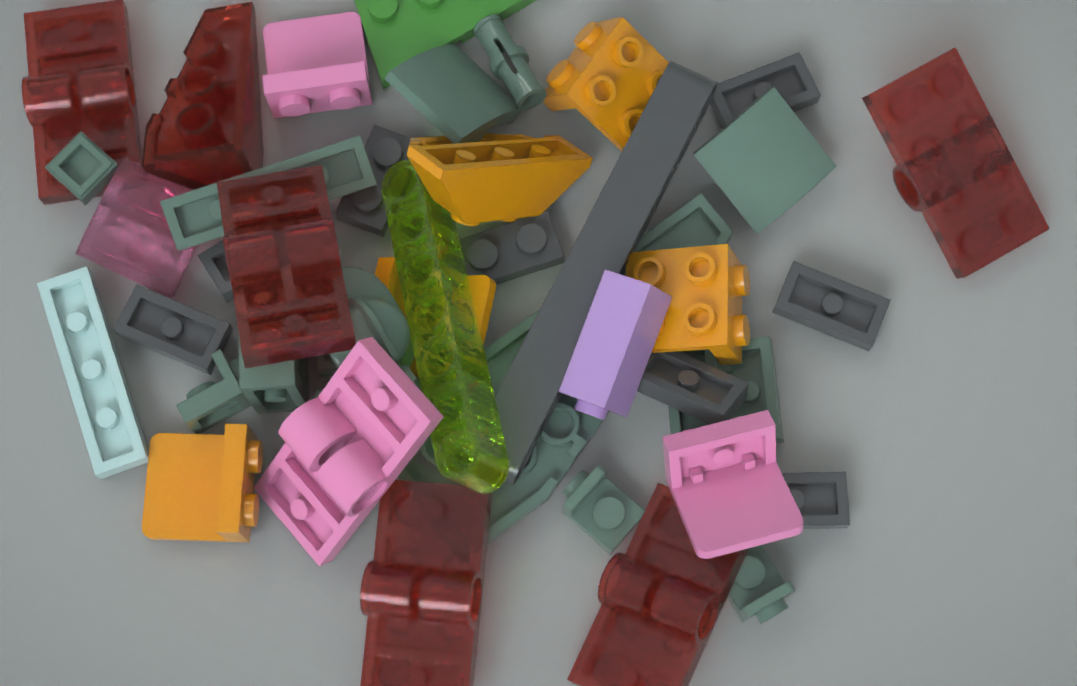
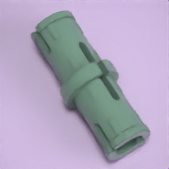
M490 15L480 20L474 27L473 32L476 38L480 40L491 60L490 69L497 79L504 81L520 110L527 111L537 107L543 102L547 93L543 86L539 84L535 74L528 65L529 55L525 48L516 45L499 15ZM505 51L518 71L516 74L512 72L502 52Z

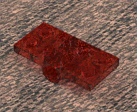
M114 0L23 13L29 76L23 77L21 89L25 112L29 123L33 127L38 198L44 205L79 200L44 167L80 131L111 157L122 169L95 197L145 190L128 11L124 1Z
M956 47L862 97L897 164L893 168L892 174L900 196L911 209L916 212H922L956 279L969 276L1050 229Z
M322 165L216 182L224 230V251L233 291L245 369L352 350L356 340Z
M395 479L379 501L374 559L367 564L364 570L360 589L361 611L364 616H368L360 686H474L493 489Z
M658 483L626 553L619 552L615 554L607 563L598 586V600L602 605L567 680L576 686H688L749 548L709 559L698 557L669 487Z

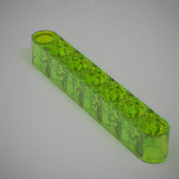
M402 160L390 167L385 174L382 182V196L410 328L421 391L444 416L430 434L436 465L439 472L445 478L478 493H491L501 487L506 480L509 471V458L481 333L478 327L456 222L451 218L449 211L432 199L410 160Z

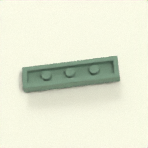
M359 135L162 200L160 204L177 251H181L377 185L361 136Z

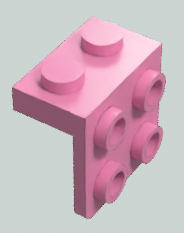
M344 12L272 22L263 28L268 74L262 75L264 95L273 118L295 117L310 113L373 105L363 27L358 13Z
M769 410L739 416L662 437L666 481L698 557L709 559L797 536L802 533L804 528L803 517L776 462V425Z

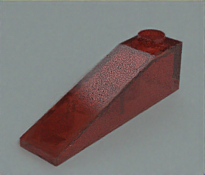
M253 2L205 9L183 52L186 61L178 77L170 78L164 89L167 99L160 113H152L146 125L141 164L146 173L192 190L262 168L264 154L256 14Z

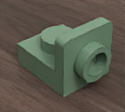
M221 349L211 353V356L224 379L218 383L210 381L196 386L188 392L186 400L176 405L184 422L195 434H201L252 406L239 389V358L229 362Z
M598 465L590 474L581 470L565 487L562 494L567 500L563 504V514L611 555L644 518L646 511L606 477L607 471Z
M762 545L728 553L710 564V570L742 623L756 616L760 624L789 608L783 598L795 591V588L790 580L784 582Z

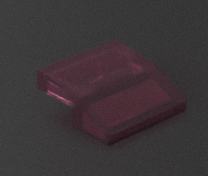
M124 157L100 200L75 254L172 298L199 245L177 251L160 201L193 191L194 189Z

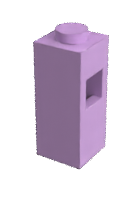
M604 270L559 392L578 399L575 410L601 420H605L608 411L627 418L672 296L652 284Z

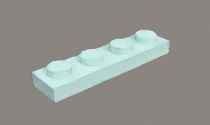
M85 266L37 283L95 476L103 479L148 463L149 452L93 273Z

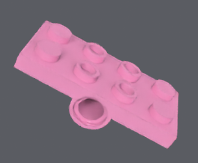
M373 337L358 340L318 398L309 400L299 406L282 423L279 435L285 441V444L253 488L317 565H324L334 560L444 416Z

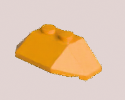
M486 133L480 142L455 144L446 136L411 138L407 151L408 159L432 199L449 211L453 220L466 226H478L481 222L498 220L514 222L517 218L540 216L590 168L593 160L591 156L560 135H544V138H534L524 134Z

